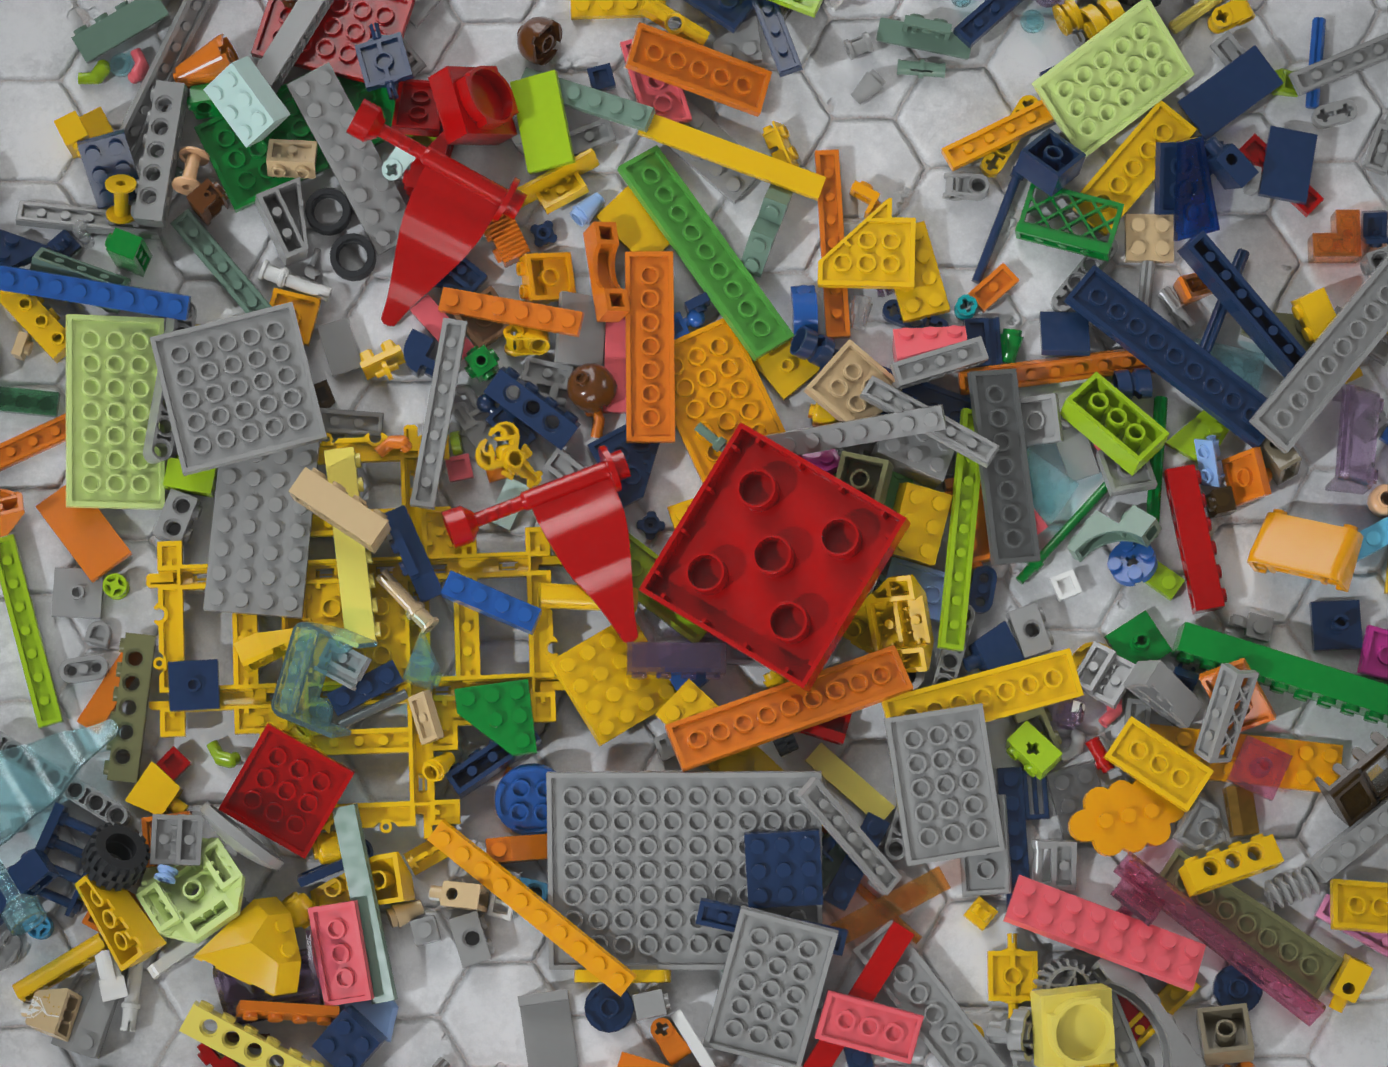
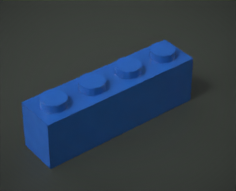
M451 570L441 590L443 598L530 635H533L542 615L541 608Z

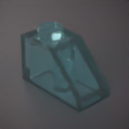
M420 632L402 679L404 682L432 691L434 686H439L443 673L439 672L440 666L425 634Z

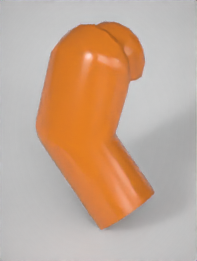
M601 408L596 413L585 412L587 417H593L591 437L601 438L604 432L605 418Z
M391 435L374 450L383 458L392 449H400L403 453L409 452L412 448V443L405 435Z

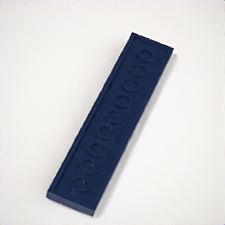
M1093 265L1065 298L1064 302L1252 448L1259 447L1266 437L1249 420L1267 400V397L1105 272Z

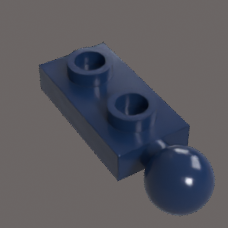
M482 394L477 398V408L483 413L490 414L485 420L491 427L497 423L508 421L519 429V450L524 443L528 447L536 440V436L515 415L501 405L497 408L495 400L487 394Z

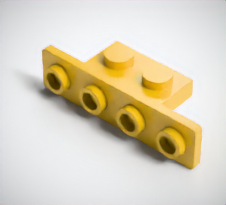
M590 148L575 156L576 163L551 169L526 184L517 187L518 190L527 194L522 207L538 200L548 215L588 193V187L581 178V175L599 166L595 151Z

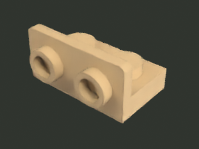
M269 139L266 158L268 176L315 179L317 141Z

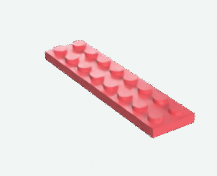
M1019 875L1003 920L1190 992L1194 988L1206 945L1022 875Z

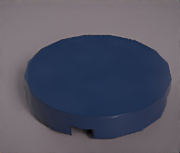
M1232 964L1222 968L1216 974L1213 981V995L1219 1006L1247 1003L1248 1011H1250L1259 1003L1263 994L1259 975L1244 964Z
M600 984L592 989L586 997L584 1009L586 1018L591 1026L598 1031L611 1033L627 1026L632 1018L634 1006L627 990L620 997L607 985Z

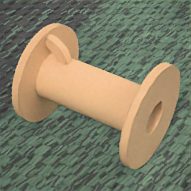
M192 146L183 147L179 150V158L185 163L182 176L174 178L171 183L172 188L183 195H189L201 184L196 180L199 166L208 164L210 156L206 151Z

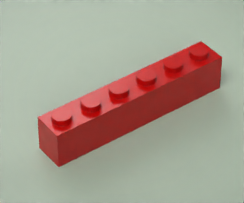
M1195 464L1166 469L1163 472V478L1192 614L1220 610L1225 606L1224 602H1227V594L1225 588H1221L1219 579L1222 578V571L1220 565L1215 562L1214 555H1217L1215 541H1211L1209 531H1212L1210 518L1206 517L1204 508L1207 507L1205 494L1200 492L1199 484H1202L1200 471L1195 469Z

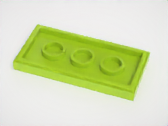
M551 70L511 81V90L519 111L517 120L528 173L531 175L576 163L557 71Z

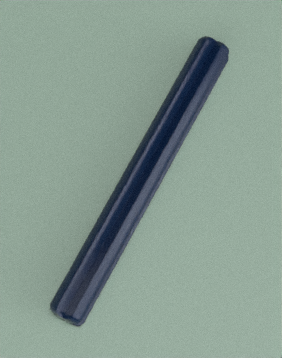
M1239 248L1232 265L1242 275L1250 253ZM1219 300L1216 302L1199 345L1208 353H1211L1227 313V310Z

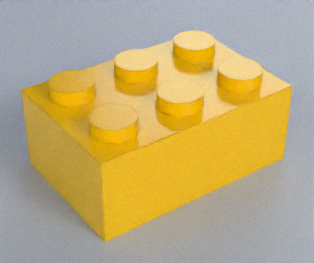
M909 482L899 483L893 510L906 517L911 524L893 552L892 557L923 566H935L953 495Z

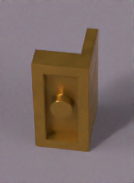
M1228 786L1223 788L1222 792L1230 838L1258 834L1259 826L1252 786Z

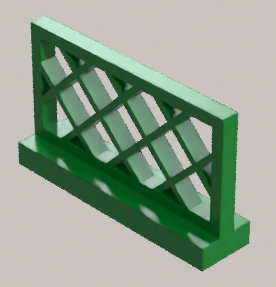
M1031 183L1020 220L1016 225V238L1109 262L1124 204L1063 188L1052 197L1048 195L1047 199L1036 203L1033 194L1035 188H1040ZM1062 195L1069 197L1071 204L1059 209L1054 199ZM1085 201L1091 202L1095 209L1083 215L1077 205ZM1052 202L1056 212L1044 217L1040 207ZM1108 207L1118 209L1116 216L1108 221L1105 220L1101 213L1102 210ZM1075 208L1080 217L1068 223L1063 213ZM1034 210H1037L1042 220L1034 224L1025 222L1027 214ZM1098 213L1103 224L1091 229L1086 219ZM1060 216L1065 226L1059 229L1051 228L1048 221ZM1083 221L1088 232L1082 235L1074 234L1071 227ZM1106 227L1110 234L1108 243L1097 240L1094 233Z

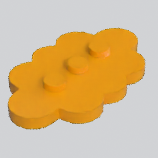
M1118 780L1112 783L1108 789L1095 787L1084 795L1083 810L1074 813L1069 818L1068 831L1079 842L1092 841L1094 849L1105 857L1114 856L1120 853L1121 850L1127 853H1136L1141 851L1146 845L1159 846L1164 844L1171 834L1170 824L1180 820L1185 812L1138 780H1134L1132 784L1125 780Z

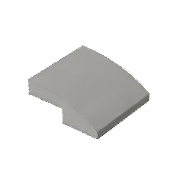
M1094 641L1077 669L1083 692L1115 709L1127 690L1123 684L1136 664L1118 656L1116 651Z
M153 814L150 865L200 866L203 815Z

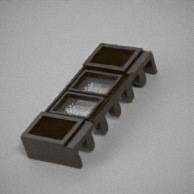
M1377 731L1370 734L1372 742L1377 746L1368 754L1359 747L1352 749L1351 753L1354 759L1358 761L1353 767L1348 770L1340 763L1333 765L1332 769L1339 777L1334 783L1329 786L1318 776L1314 779L1333 813L1349 827L1378 804L1377 802L1388 793V737L1385 738Z

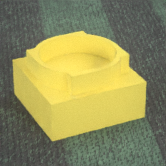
M1102 983L1030 991L1035 1066L1082 1067L1115 1063L1112 988Z

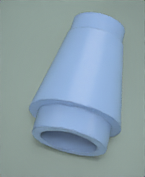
M595 192L574 205L570 216L581 227L585 224L589 225L602 205L605 204V200L599 193Z

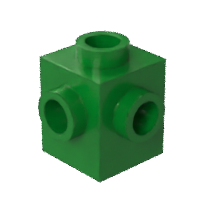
M485 345L480 348L475 346L466 353L467 357L464 358L466 366L464 369L471 379L476 378L481 383L484 380L489 381L495 377L499 370L497 362L500 359L492 348L488 350ZM485 358L486 362L483 365H479L477 363L481 359Z

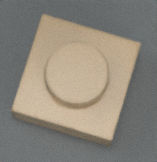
M19 331L11 354L14 358L24 361L26 355L29 356L32 352L33 342L28 333Z

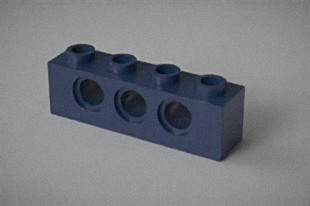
M503 366L484 390V393L562 450L581 425L577 422L579 418L568 410L566 412L558 407L559 403L552 397L547 396L545 398L539 393L540 389L532 382L528 381L525 383L519 378L520 374L515 369ZM509 386L518 387L520 396L517 398L510 396L508 393ZM528 401H537L540 405V410L538 412L530 411ZM549 415L557 416L559 425L556 427L550 426L547 422V417Z

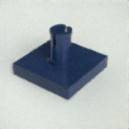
M1360 600L1317 601L1309 603L1313 651L1362 649Z

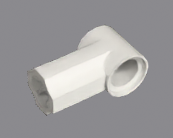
M110 950L100 951V953L95 955V961L100 978L98 982L103 1002L128 997L124 975H121L120 968Z

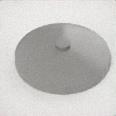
M206 801L200 808L208 824L226 843L224 848L236 857L239 853L259 865L277 871L283 866L285 862L215 806Z

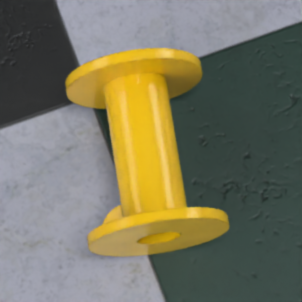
M113 175L105 181V188L109 192L114 193V205L107 209L106 217L109 221L116 224H127L134 221L131 216L128 193L136 189L137 182L129 175Z

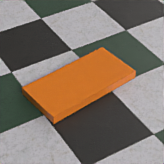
M66 485L35 506L92 583L132 555V552L98 508H66Z

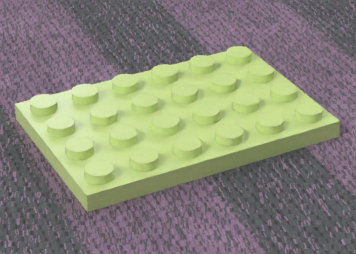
M1141 0L1031 84L1066 140L1084 152L1087 157L1195 74L1150 0Z

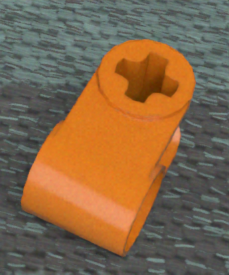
M655 1019L651 1025V1034L669 1064L673 1066L691 1054L692 1051L668 1019ZM660 1022L662 1025H668L666 1029L667 1035L663 1036L661 1033L658 1035L655 1033L657 1023Z

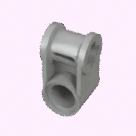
M961 172L944 173V179H946V189L943 193L944 199L980 201L987 196L989 180L986 176ZM980 183L984 186V190L980 192L974 191L972 185Z

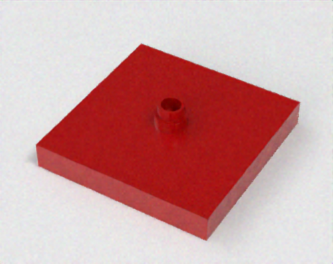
M740 422L638 590L809 693L911 523L901 514Z

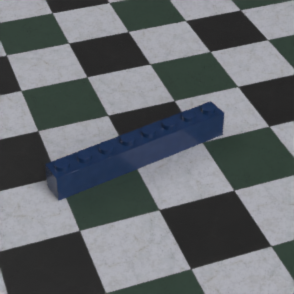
M1204 230L1194 235L1177 252L1285 378L1306 353L1305 349Z

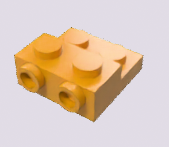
M571 252L524 254L517 262L516 272L518 276L522 277L523 284L520 285L519 295L526 302L547 305L550 302H559V293L561 291L576 293Z

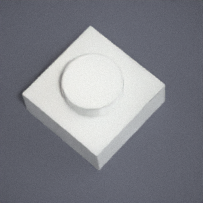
M1073 569L1049 579L1058 602L1082 592Z

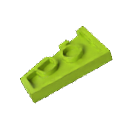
M1203 410L1165 442V445L1198 464L1194 439H1206L1209 435H1216V439H1219L1220 447L1229 429Z

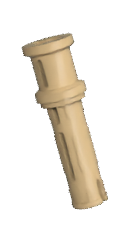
M388 569L382 571L381 573L388 581L380 574L377 576L376 581L407 611V618L409 620L412 619L421 628L423 635L430 632L439 622L438 617H433L425 609L423 602H417L391 575Z

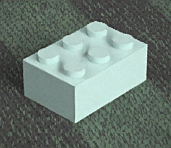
M249 56L229 64L203 89L246 148L264 140L291 115Z

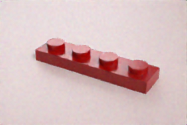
M1254 134L1239 150L1253 166L1263 168L1266 143ZM1309 185L1305 205L1290 203L1307 217L1324 198Z

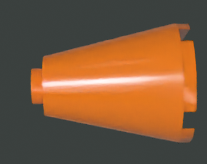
M220 34L176 66L173 77L175 82L185 83L188 89L190 86L211 83L229 64L239 58L230 40L224 37V34Z

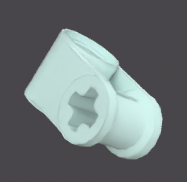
M395 147L382 166L383 176L388 180H403L405 170H410L411 164L416 157Z

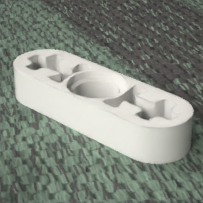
M209 936L199 944L183 942L147 968L153 979L160 977L203 948L213 936Z
M679 1009L669 1015L700 1067H716L682 1011Z

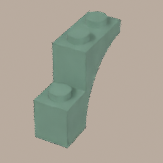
M773 184L770 185L763 199L759 215L751 229L741 259L749 273L759 278L763 274L773 243L793 195V192Z
M1135 505L1123 514L1120 523L1115 522L1096 510L1092 516L1086 519L1080 532L1072 537L1067 549L1074 559L1082 562L1086 556L1097 548L1113 542H1134L1148 548L1162 528L1155 517Z

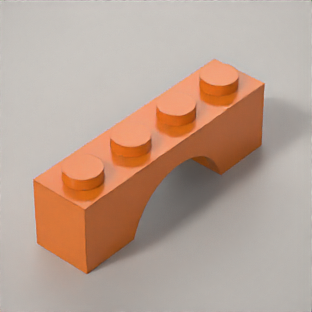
M594 221L585 230L583 237L597 322H620L630 312L627 289L620 287L615 273V257L619 246L616 222Z

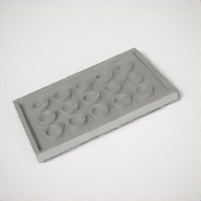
M978 703L884 718L906 866L1005 851L983 704Z
M741 905L703 1046L783 1067H801L838 937V930Z

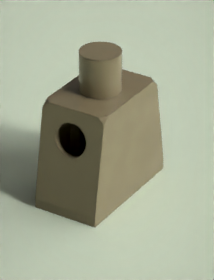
M1265 438L1259 447H1261L1265 467L1271 470L1272 478L1278 486L1298 474L1302 458L1294 447L1284 454L1270 440Z

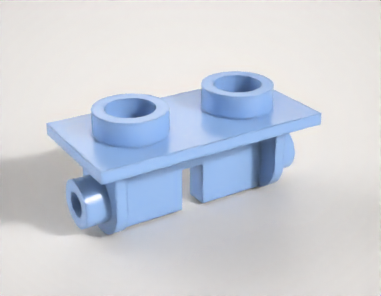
M1209 435L1206 439L1195 438L1194 443L1198 467L1202 479L1201 485L1221 487L1220 483H1223L1225 474L1223 473L1222 461L1216 460V457L1220 456L1219 439H1216V435Z

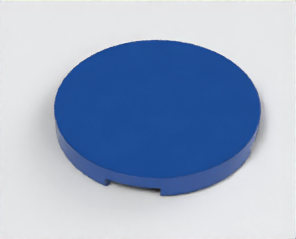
M536 763L523 764L511 769L500 780L495 792V807L498 817L513 832L520 835L547 833L546 773L556 772L552 768Z

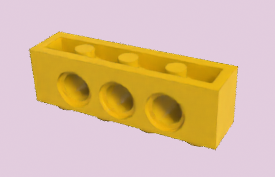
M1263 833L1251 837L1249 839L1250 842L1242 844L1241 841H1237L1228 845L1226 850L1220 851L1217 848L1207 852L1206 857L1198 859V856H1193L1184 860V865L1178 872L1189 898L1280 866L1284 859L1273 834L1265 837ZM1248 852H1252L1256 856V860H1252L1248 856ZM1226 859L1234 863V868L1227 865ZM1204 866L1210 868L1213 875H1208L1204 871Z

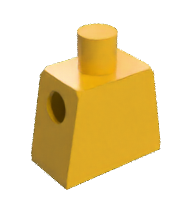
M152 761L125 799L131 805L152 814H168L169 811L172 813L185 812L189 808V805L178 799L183 789Z
M1344 953V960L1338 967L1329 986V990L1334 993L1329 1007L1340 1013L1343 1012L1348 1001L1356 1003L1373 971L1369 964L1347 953ZM1350 983L1349 989L1343 990V985Z

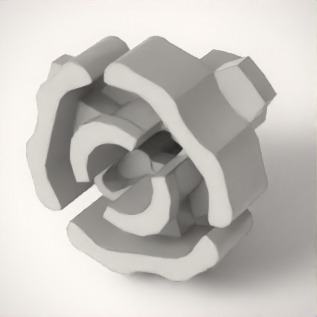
M1020 1006L1018 1009H1014L1010 1020H1002V1022L990 1021L987 1027L986 1036L990 1043L1007 1044V1048L1011 1051L1010 1057L1012 1058L1013 1066H1020L1022 1061L1031 1062L1034 1058L1031 1007Z

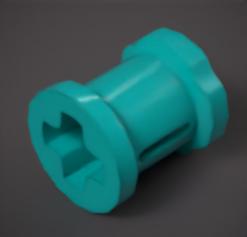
M970 295L959 297L954 307L955 316L962 321L965 318H973L978 306L976 299ZM962 304H965L966 307L970 306L969 312L966 309L961 310Z

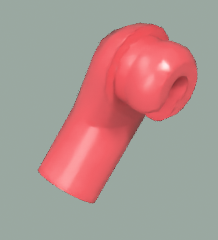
M136 48L130 52L135 64L131 72L128 73V80L133 84L143 81L149 70V64L141 48Z
M1122 698L1115 709L1106 705V712L1098 719L1104 728L1109 727L1122 714Z

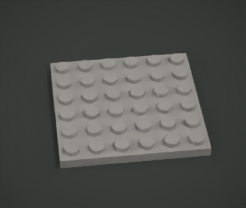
M293 302L150 337L184 476L328 440Z

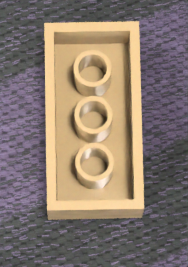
M305 467L288 491L293 500L375 554L391 531L387 515L377 508L373 511L370 510L366 505V501L357 495L349 496L346 488L336 481L332 484L329 483L325 478L326 475L313 467L310 470Z

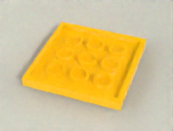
M637 622L638 638L632 643H624L612 625L548 662L599 747L657 713L677 692L658 663L659 658Z

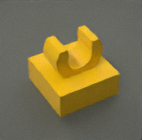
M978 896L963 916L983 931L998 911Z

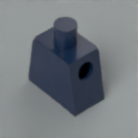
M1215 136L1205 142L1204 146L1210 152V155L1205 159V163L1225 190L1243 188L1259 173L1233 143L1221 144Z
M1003 621L968 647L972 655L963 658L962 662L968 672L977 668L980 672L1025 659L1006 621Z

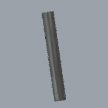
M403 689L338 720L341 730L407 699L406 690Z

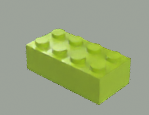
M1097 371L1065 400L1060 411V415L1131 476L1163 448L1170 434Z

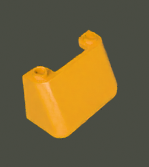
M1273 509V512L1267 513L1247 560V563L1255 572L1266 574L1268 569L1271 573H1276L1277 571L1318 580L1324 585L1329 583L1336 585V590L1349 592L1364 538L1358 532V527L1350 524H1344L1341 527L1287 515L1286 511L1280 509Z

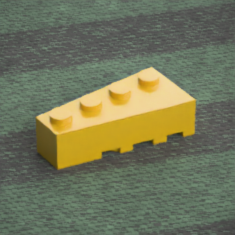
M89 874L74 884L121 972L147 960L167 944L127 889L122 888L121 891H115L114 888L111 891L106 890L105 886L101 885L99 887L96 885V881H91L88 878Z

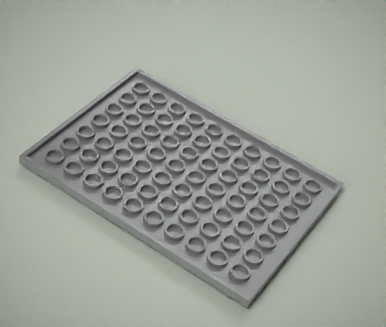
M822 771L547 772L548 904L630 970H724L734 932L695 924L701 898L748 907L744 833L819 829L822 869V824L796 795L811 777L818 778L822 783ZM822 905L754 908L822 924ZM548 938L549 970H587Z

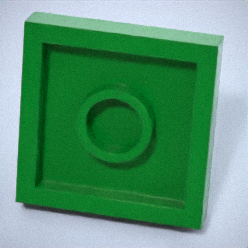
M1146 610L1104 637L1118 656L1134 664L1138 661L1160 660L1173 651Z

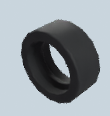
M322 188L310 195L306 202L305 214L309 225L315 232L321 235L333 236L347 228L351 221L352 210L348 198L341 191L335 188ZM326 198L335 199L341 204L343 209L342 217L333 225H323L315 218L314 211L317 203Z
M350 233L337 238L330 250V262L336 274L342 279L360 281L368 277L374 270L376 253L370 240L363 235ZM348 244H358L367 252L366 264L359 270H346L339 262L340 251Z

